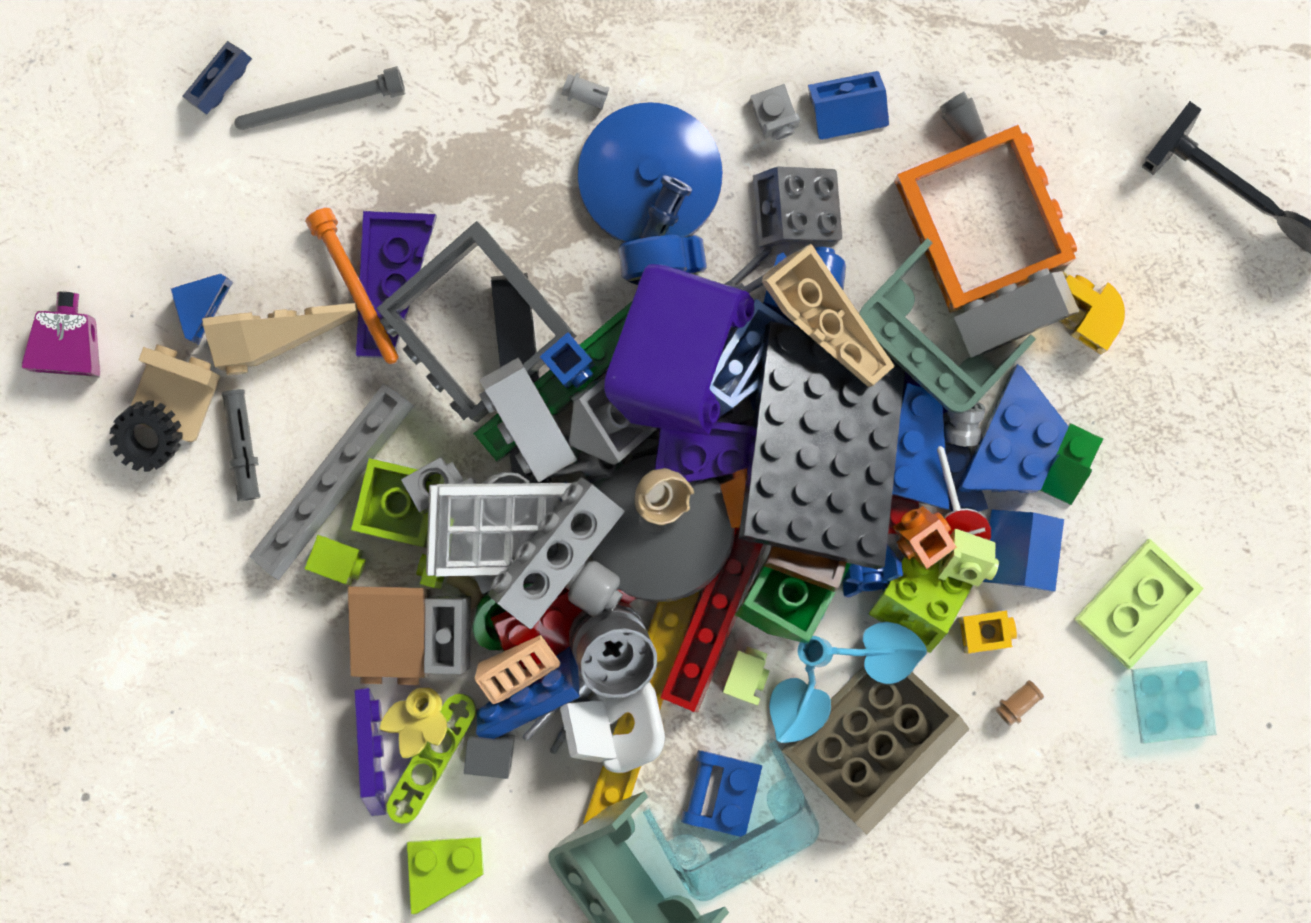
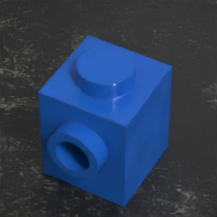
M569 332L539 356L566 389L572 385L579 388L593 375L590 370L595 366L593 360Z

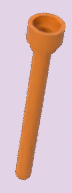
M321 208L314 211L305 220L311 234L324 241L383 359L388 364L396 363L398 353L380 322L379 316L336 235L338 221L332 209Z

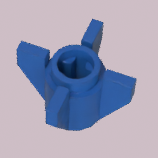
M888 544L885 567L877 570L855 564L850 565L842 582L844 597L850 598L862 593V591H877L881 589L884 591L891 580L903 576L901 561Z

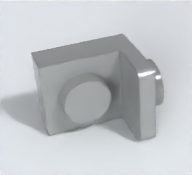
M785 84L750 96L764 139L773 136L774 140H780L795 133L794 128L799 127L800 118L798 113L794 111Z

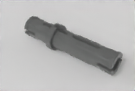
M245 390L225 391L221 394L224 402L232 460L229 461V468L234 470L237 501L259 499L261 496L259 494L255 468L259 463L258 457H254Z

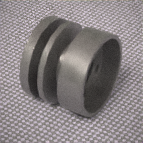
M619 601L611 613L604 610L599 616L593 617L582 610L574 618L569 630V646L587 687L597 695L608 698L627 697L640 691L652 679L657 668V652L638 612L630 605Z

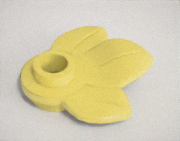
M431 688L415 689L408 695L405 701L394 703L384 715L379 729L388 733H399V750L403 758H410L419 754L425 748L427 741L433 745H440L447 731V722L440 712L442 708L440 695ZM428 703L426 709L422 711L424 704Z

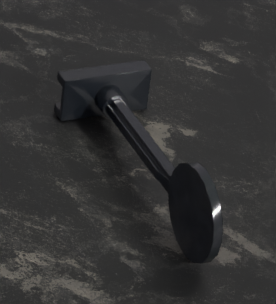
M1189 101L1148 154L1142 168L1154 175L1173 154L1185 162L1189 160L1257 210L1276 219L1280 229L1289 239L1311 254L1310 219L1296 212L1280 209L1272 199L1198 147L1199 144L1188 137L1202 110Z

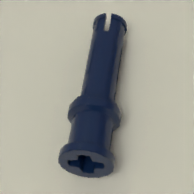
M664 175L661 179L663 185L655 202L650 203L647 208L649 218L639 239L665 235L669 227L674 226L678 222L679 216L677 213L685 197L691 195L692 188L676 178ZM640 279L628 282L638 285Z

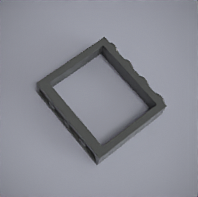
M476 221L376 309L383 316L380 322L385 327V330L392 337L398 334L407 344L402 348L406 355L416 365L422 362L430 371L426 378L440 393L445 389L454 401L450 403L452 409L463 420L469 417L470 420L478 423L489 413L483 401L481 400L476 405L400 315L403 310L474 248L479 246L555 334L552 340L523 364L530 377L545 364L539 356L566 333L569 332L573 338H576L577 335L488 231Z

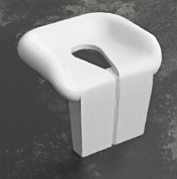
M650 682L640 691L627 697L608 698L595 693L589 702L567 703L560 706L569 754L572 758L599 762L611 772L624 773L654 761L663 749L665 733L656 693ZM626 712L631 713L635 720L632 732L629 734L612 735L610 726Z

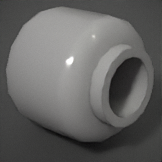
M591 561L586 565L583 564L565 586L569 590V601L593 617L599 616L604 610L611 613L623 595L617 591L620 586L619 576L596 561Z

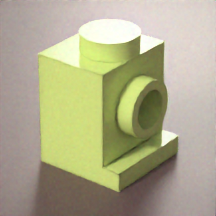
M954 529L950 537L957 548L939 560L938 578L946 580L949 576L978 587L984 579L992 580L996 575L999 565L998 559H995V542Z
M748 646L745 653L737 651L722 692L758 706L760 698L754 696L756 689L763 691L770 672V670L764 668L768 654Z

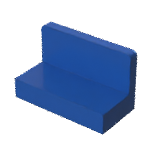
M879 71L808 85L809 98L815 112L817 134L821 140L887 127L889 125L886 88Z

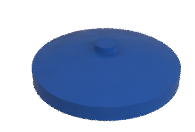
M647 102L629 105L604 118L587 138L578 164V185L587 212L604 232L623 243L639 239L649 218L647 208L650 203L655 202L663 185L661 179L664 175L676 178L692 188L691 195L685 197L677 213L679 216L678 222L674 226H670L665 235L689 237L704 225L714 211L722 187L723 171L721 157L711 134L701 122L686 111L662 103Z

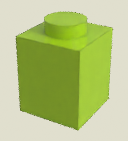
M317 535L305 570L346 585H351L353 579H360L364 570L366 560L361 558L364 551Z

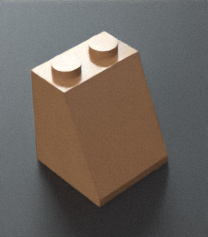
M348 586L351 676L360 677V684H382L383 677H397V685H419V678L429 677V673H424L425 599L431 597V589Z

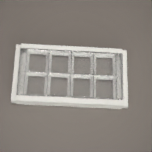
M572 483L430 485L426 574L428 576L498 575L502 571H507L515 561V554L519 547L526 541H531L539 531L538 526L543 517L549 512L555 511L563 501L562 495ZM583 514L574 516L571 521V529H576L582 524ZM559 543L550 546L547 551V558H553L558 554L560 550Z

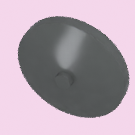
M656 454L636 458L622 465L613 472L612 477H608L598 490L625 512L592 552L591 556L593 561L600 563L619 576L620 586L618 589L625 594L644 601L669 602L695 594L718 575L730 555L734 542L735 528L731 527L720 487L721 484L716 478L689 482L694 489V494L690 495V509L688 512H684L675 522L657 525L647 522L636 510L635 492L641 479L652 470H655Z

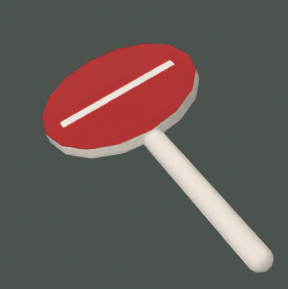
M939 446L937 453L953 507V511L944 517L951 528L948 534L951 535L954 529H958L990 541L991 527L986 517L978 511L960 508L945 450L942 446Z

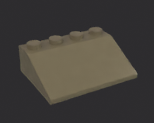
M863 666L831 699L830 715L824 726L808 738L789 742L781 751L867 835L970 728L956 711L913 672L900 682L884 684L871 678Z

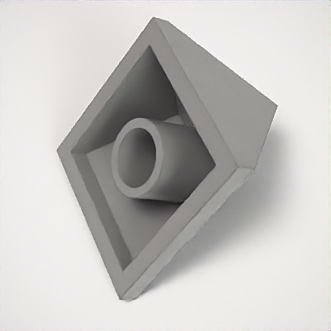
M605 374L569 397L573 403L569 445L614 465L619 463L656 430V427L632 424L624 417L605 395Z

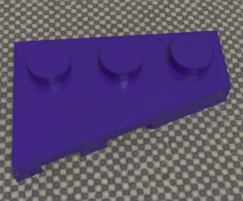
M369 688L356 689L355 707L360 798L371 816L386 815L384 793H386V778L381 767V757H384V743L382 735H378L377 722L382 721L380 699L375 700Z

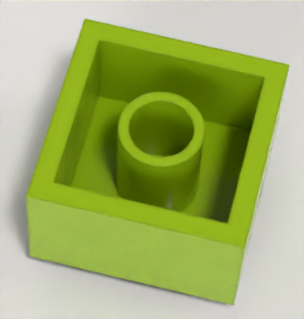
M369 458L351 530L427 548L428 512L423 515L418 511L401 479L418 469ZM434 474L427 479L426 490L428 493L430 485L444 484L442 475Z

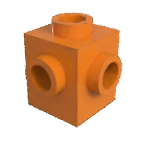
M924 506L909 511L902 517L901 522L893 526L900 538L896 541V545L908 560L913 557L926 569L957 548L948 534L951 528L939 512L932 514Z

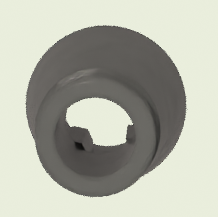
M964 91L940 106L943 112L941 117L967 145L988 137L984 131L973 98H968Z

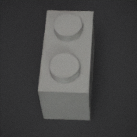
M433 595L425 599L424 673L462 674L470 669L471 596Z

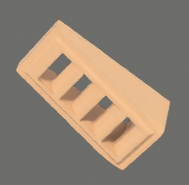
M540 635L478 663L475 680L494 705L560 666V661ZM535 652L542 663L536 664L530 654ZM519 660H522L524 665L527 667L526 670H524L521 667V665L518 662ZM506 668H508L511 671V673L513 674L512 676L508 675V673L505 671Z

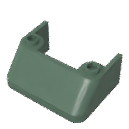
M927 238L863 305L859 315L888 356L946 410L960 414L970 410L1030 347L1036 338L1030 334L998 368L981 356L969 357L958 367L906 318L914 306L915 297L911 288L901 279L932 245V242Z
M645 791L608 806L561 840L549 852L548 859L552 869L591 923H721L729 913L726 907H722L700 915L694 904L687 898L678 895L664 898L627 846L625 841L635 832V823L631 815L648 798Z

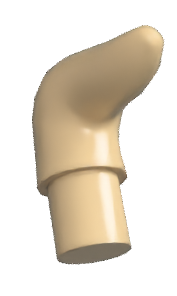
M469 576L448 577V584L458 588V591L465 595L471 596L472 611L484 597L477 581Z

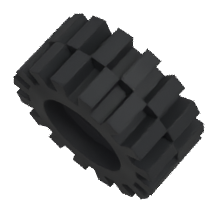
M148 400L144 404L142 401H139L129 406L113 421L115 424L110 428L109 434L114 436L109 439L110 446H118L113 453L116 457L123 454L125 458L121 461L122 464L127 466L130 462H133L132 470L138 471L143 467L144 472H150L154 467L156 470L162 467L179 450L181 444L178 442L183 438V432H177V430L181 427L179 420L174 423L172 422L171 418L175 416L172 410L167 414L163 412L166 405L160 403L154 407V401ZM146 424L156 432L158 436L156 447L146 448L136 440L134 435L136 425Z

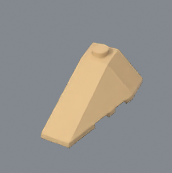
M812 244L787 256L763 275L762 283L783 314L868 387L875 385L894 367V364Z
M355 303L309 307L304 309L305 315L298 316L297 311L283 309L274 310L273 313L267 315L268 318L261 319L260 316L252 315V312L202 318L214 366L221 371L226 370V375H240L248 373V367L258 366L358 317V308Z

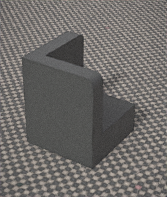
M503 734L498 739L470 736L467 740L464 774L508 779L512 767L515 735Z

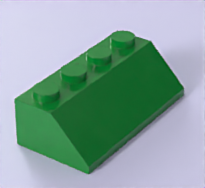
M766 558L735 616L766 634L808 644L836 592L765 567ZM846 563L841 582L851 565L850 563Z

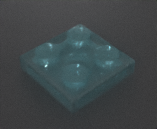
M1207 661L1131 669L1140 743L1217 735Z

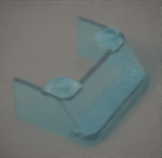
M773 738L766 742L785 776L784 779L773 784L767 793V805L774 819L716 851L708 854L702 842L691 834H681L669 840L652 807L648 805L643 808V814L668 861L688 894L696 900L708 901L809 847L818 838V821Z

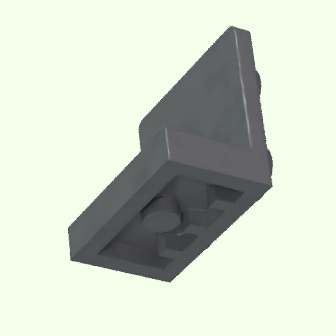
M777 166L753 175L759 247H772L791 240L831 242L842 240L838 178L835 169Z

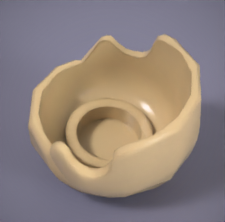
M666 468L652 470L641 479L635 492L636 510L642 518L650 523L665 525L675 522L684 512L689 511L690 495L694 494V489L678 472Z

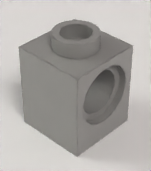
M440 457L401 479L418 511L423 515L429 512V493L426 490V481L431 475H442L445 484H459L463 482V478L453 462L446 464Z

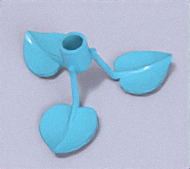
M891 622L877 623L866 629L863 635V643L866 649L832 647L829 641L817 636H812L808 644L800 642L798 645V656L806 664L805 671L808 673L809 682L807 685L801 679L789 678L780 682L774 688L770 697L769 708L776 740L781 743L803 740L815 734L827 722L831 711V699L826 692L814 689L816 684L814 669L815 667L820 668L829 664L833 655L866 656L864 667L868 675L877 682L893 684L904 680L913 672L927 654L925 644L908 628Z

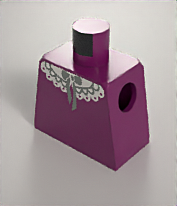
M59 291L57 292L55 312H36L22 361L23 369L37 373L100 377L97 324L95 318L90 315L78 314L80 294Z

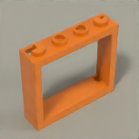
M1019 125L899 173L894 180L920 244L927 238L932 242L925 256L950 313L962 309L964 305L977 299H986L996 295L995 291L1015 283L1018 286L1028 282L1027 277L1046 268L1049 269V272L1071 264L1076 259L1074 255L1077 252L1075 240L1071 233H1065L1060 219H1063L1060 205L1055 198L1050 199L1046 186L1049 185L1047 175L1041 165L1036 166L1031 155L1034 152L1032 140L1027 132L1022 133ZM1010 143L1058 254L963 293L916 181Z

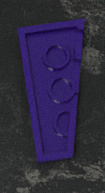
M363 211L360 282L380 320L383 316L376 308L421 270L437 219L436 214ZM410 305L400 313L405 321ZM358 310L356 356L383 358ZM387 332L395 350L397 351L400 336L397 334L395 337H392Z

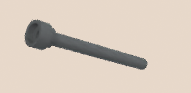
M398 66L384 69V74L377 75L378 79L241 115L235 119L234 124L237 129L245 130L380 93L383 96L390 95L391 98L405 95L403 79Z

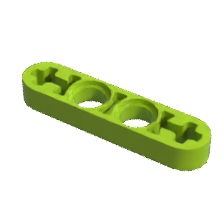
M455 694L449 697L443 704L440 712L447 722H450L454 715V711L450 708L451 704H459L462 700L467 703L465 709L470 712L467 718L462 716L457 720L455 727L461 728L459 735L447 726L446 733L452 741L451 747L447 752H436L432 748L431 743L427 741L425 748L419 754L413 756L387 802V813L394 822L400 824L409 823L423 809L475 719L477 706L469 695ZM426 764L431 767L433 778L430 783L420 785L414 781L412 772L416 765ZM407 782L412 789L424 792V795L420 799L415 794L409 805L414 809L413 813L406 812L400 816L397 814L399 807L394 803L396 799L402 801L406 798L410 790L403 789V785Z

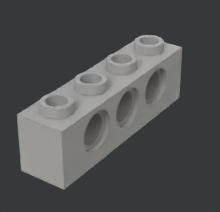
M582 477L578 482H574L567 487L562 495L563 501L554 512H549L543 517L538 526L539 531L531 541H526L519 547L515 554V561L507 571H502L495 577L491 584V591L487 594L529 629L533 628L625 512ZM583 514L582 524L576 529H571V521L574 516ZM559 543L560 550L558 554L553 558H547V551L550 546ZM536 573L535 583L530 587L524 588L523 582L526 576Z

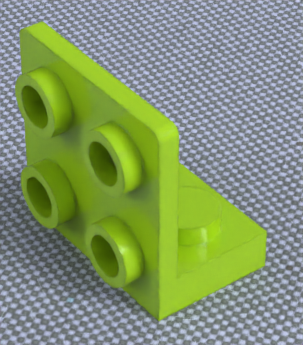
M904 556L901 561L903 576L890 581L868 614L880 622L896 623L908 628L922 640L927 648V652L931 653L948 633L973 585L949 576L946 580L939 579V561L926 569L913 557L908 560Z

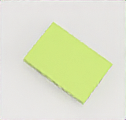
M1147 539L1074 620L1127 669H1131L1204 588L1151 539Z

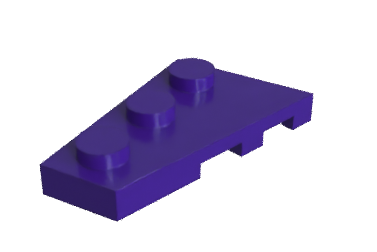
M715 422L713 423L710 435L660 428L655 470L666 468L678 472L689 483L731 475L736 471L748 468L753 426Z

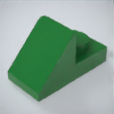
M1069 423L1067 432L1040 491L1068 505H1072L1092 473L1090 467L1103 438Z

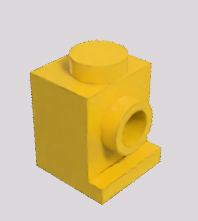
M1007 610L959 617L964 653L969 654L1013 647L1012 639H1017L1014 617H1008ZM986 624L991 625L994 629V634L989 639L984 638L981 634V629Z

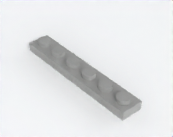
M384 383L249 557L267 573L279 580L366 469L368 459H373L414 405Z

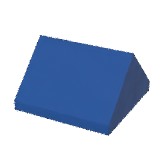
M991 509L989 520L991 527L990 541L995 542V559H998L999 565L992 580L984 579L983 582L1055 592L1064 519L1034 512Z

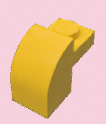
M1068 275L1065 279L1078 307L1086 311L1070 336L1102 355L1108 351L1124 324L1125 307L1122 297L1109 282L1102 286L1099 292L1093 290L1095 285L1088 279L1080 275L1075 277Z

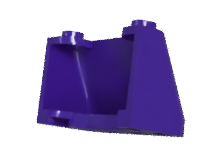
M649 264L642 273L605 377L604 390L608 400L632 424L710 435L713 423L718 420L720 414V404L716 400L714 393L710 390V386L731 326L742 328L753 318L755 310L754 299L745 290L666 265Z

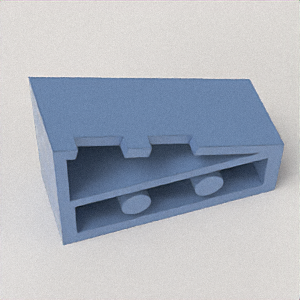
M757 299L754 300L755 310L753 318L744 327H731L710 386V390L714 393L716 400L720 404L719 418L758 388L765 325L772 321L796 327Z

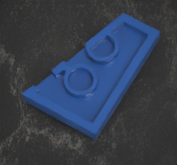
M908 383L904 384L892 495L948 510V489L937 453L939 446H942L945 450L942 405L924 388Z
M570 646L556 656L560 661V666L509 698L494 705L489 701L478 709L477 736L495 739L579 698V668Z

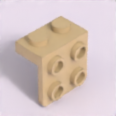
M156 344L155 350L143 347L138 361L146 364L131 406L139 401H142L144 404L148 400L154 401V407L160 403L166 405L163 412L167 414L172 410L175 413V416L171 418L172 422L180 421L181 427L177 432H183L182 440L187 442L196 441L221 376L210 371L211 363L191 357L188 363L177 359V351L158 344ZM140 424V425H143V426H146V427L151 428L150 426H148V425H146V424Z

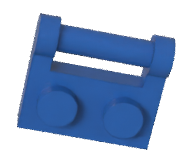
M698 750L696 761L699 762L688 809L683 811L681 822L745 838L762 765ZM715 765L723 767V772L712 817L701 815L712 768Z

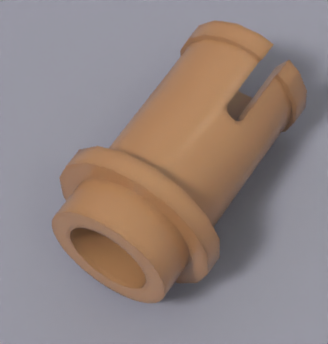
M1028 680L1025 685L1006 701L1001 699L999 701L1000 706L996 711L1009 726L1015 722L1019 724L1022 722L1020 717L1038 701L1042 700L1044 695L1032 681Z

